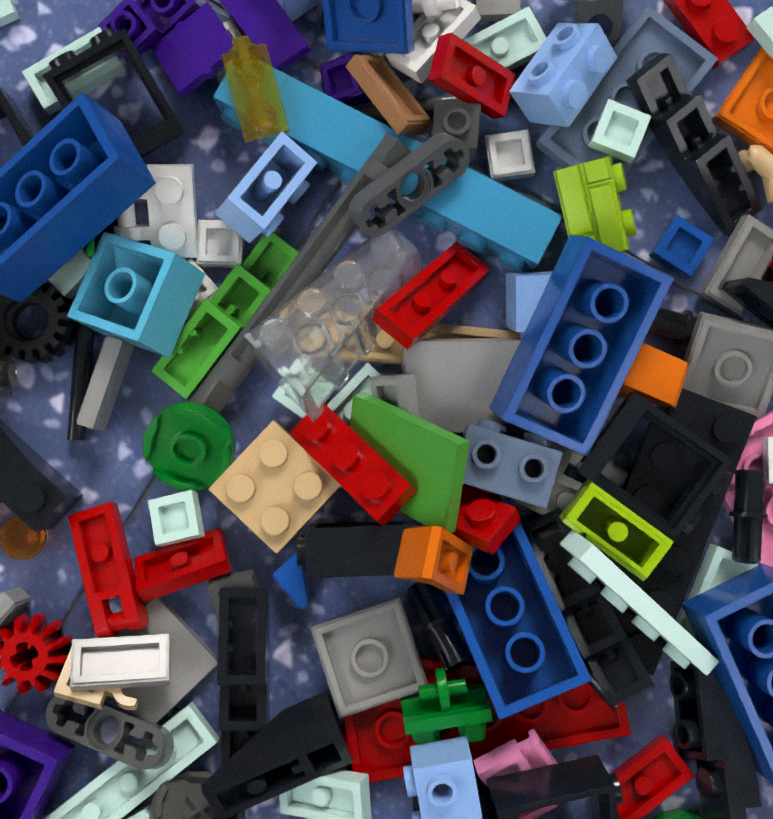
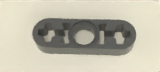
M438 133L432 136L352 198L348 208V216L351 223L367 236L379 237L384 235L465 172L470 161L468 146L448 133ZM449 149L450 151L446 154L448 161L443 165L442 163L445 161L444 152ZM416 173L418 183L415 190L409 195L402 196L401 184L408 175ZM390 198H392L395 201L393 205L389 204L390 202H392ZM373 205H376L374 209V213L376 216L372 220H369V218L371 217L369 209Z
M54 696L47 706L46 722L53 732L134 768L158 769L164 766L173 754L174 740L168 729L104 702L102 709ZM66 706H73L72 709L75 712L89 716L86 723L82 721H69V717L64 714ZM114 716L119 723V733L113 742L106 744L100 737V726L107 717ZM132 737L152 739V744L157 746L155 755H146L147 750L136 744H129Z

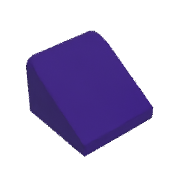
M350 52L319 65L324 94L348 106L372 102L345 67L354 55H365L361 52Z

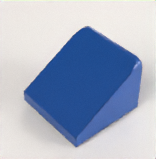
M296 552L272 574V578L299 609H304L309 605L312 597L309 581L306 578V566L297 565Z

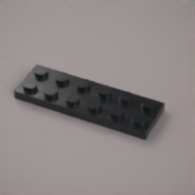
M683 388L676 409L656 405V407L734 460L727 470L732 474L729 482L717 496L713 497L709 494L698 509L703 513L700 521L687 536L681 533L676 540H673L663 533L674 542L645 581H642L600 550L674 620L677 618L681 603H683L757 418L755 415ZM649 422L623 489L665 518L707 461ZM629 607L624 613L615 608L648 673L653 676L663 653L662 649L667 642L661 636L653 642L631 622L637 614Z

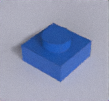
M676 215L670 221L648 256L687 280L692 276L715 238L679 215Z

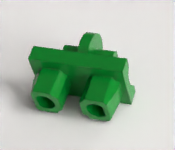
M444 668L435 669L436 683L418 686L419 693L401 698L406 735H412L415 745L441 740L439 730L458 727L459 737L467 736L468 743L482 741L485 739L486 722L492 721L491 708L484 684L466 685L465 679L447 681Z

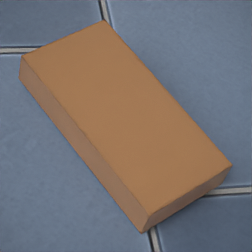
M354 55L345 66L398 136L423 134L432 124L430 117L382 56Z

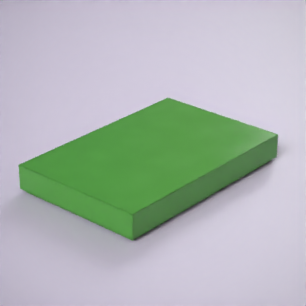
M366 392L353 395L350 428L417 490L414 496L399 511L425 526H437L446 529L450 533L455 532L470 441Z

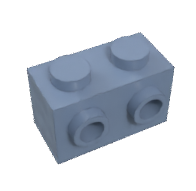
M479 419L477 426L472 424L466 425L462 438L469 440L470 444L463 484L547 509L563 452L551 449L552 441L539 435L525 432L523 440L505 435L506 426L489 420Z

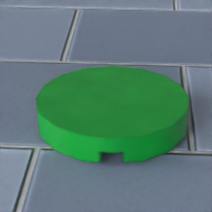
M182 402L167 406L154 416L143 435V455L146 462L149 460L150 465L155 469L153 473L160 481L178 490H205L206 486L212 485L235 459L236 440L231 426L218 412L203 404Z

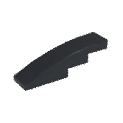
M671 53L658 54L626 80L641 112L651 115L648 125L670 162L724 235L730 236L742 216L749 214L754 216L762 209L730 134L717 133L701 94L688 93Z
M558 507L522 527L583 658L588 662L608 705L613 708L656 686L614 606L600 594L604 589L601 582L595 578L589 584L568 565L573 556L560 543L572 528L561 521L559 516L562 510Z
M220 588L217 685H220V767L270 722L268 588Z

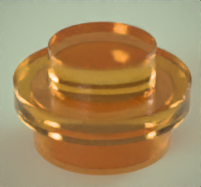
M17 515L8 519L0 530L2 550L9 557L16 560H28L36 557L42 552L47 542L46 530L33 531Z

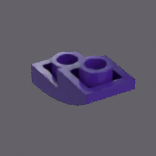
M123 0L98 26L102 31L114 28L116 33L125 29L138 53L141 55L174 29L178 21H184L199 9L200 5L196 0ZM125 52L120 53L125 60L130 61Z
M220 0L227 15L232 18L237 27L246 36L252 50L262 62L282 71L310 52L308 44L277 0Z

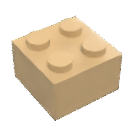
M273 420L208 490L278 554L342 486L284 427Z

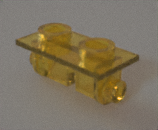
M248 36L236 37L232 40L233 47L230 51L221 54L245 143L278 135L281 131L284 133L289 132L288 122L266 43L256 45L251 43Z

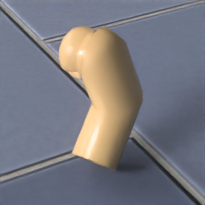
M750 145L748 150H741L738 152V155L747 174L755 170L762 177L767 204H773V154L762 145Z

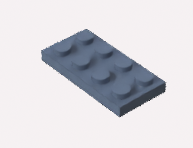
M647 5L613 47L618 58L569 127L550 125L538 139L535 146L563 168L609 156L588 146L608 99L641 112L626 82L629 77L658 54L671 53L686 89L691 94L718 58L651 6ZM649 125L646 128L636 156L631 163L611 156L613 165L622 163L625 175L656 137Z

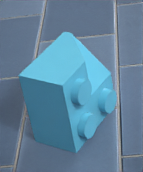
M103 232L95 255L92 257L67 317L103 335L170 358L205 273L174 252Z

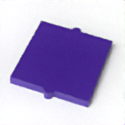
M208 1L184 21H178L174 29L151 46L174 88L182 98L208 78L213 79L218 70L241 53Z

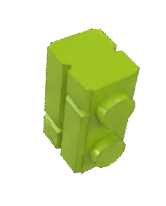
M609 155L553 171L568 238L570 235L587 236L619 252L629 249V237L637 236L632 209L623 210L619 192L627 190L622 163L613 165L612 157Z
M588 479L559 516L563 523L578 534H582L585 539L642 581L648 578L674 542Z

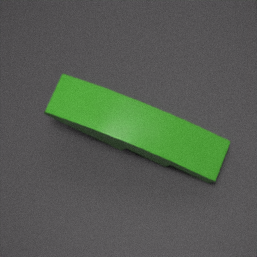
M274 231L268 238L263 235L242 264L237 263L212 298L204 299L181 330L171 357L162 356L151 371L185 399H189L230 347L299 251Z

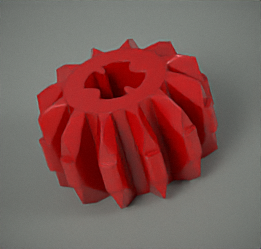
M39 612L34 614L32 619L26 614L19 615L14 618L13 625L7 624L0 628V637L3 640L0 641V670L4 669L6 672L1 685L9 686L17 680L18 694H25L32 687L38 692H43L50 688L51 680L58 681L63 669L62 665L65 664L69 654L68 651L63 650V647L71 643L73 638L71 635H65L60 638L57 634L62 627L63 621L55 620L47 625L46 613ZM35 647L38 657L35 656L30 659L27 649Z

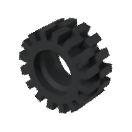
M46 282L22 303L0 294V351L10 355L9 357L37 364V361L48 363L53 361L52 356L61 357L66 352L62 348L65 345L72 346L75 341L70 338L72 331H76V323L73 322V319L67 317L71 308L70 304L73 302ZM30 305L42 306L46 310L49 319L44 333L36 338H25L17 327V319L20 312Z

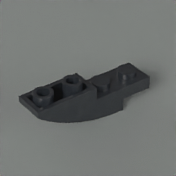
M670 661L671 676L669 686L674 697L676 716L674 735L679 746V755L696 759L697 772L695 781L700 793L702 819H747L746 808L762 807L751 751L738 716L722 685L712 671L706 676L691 663L684 670L675 661Z

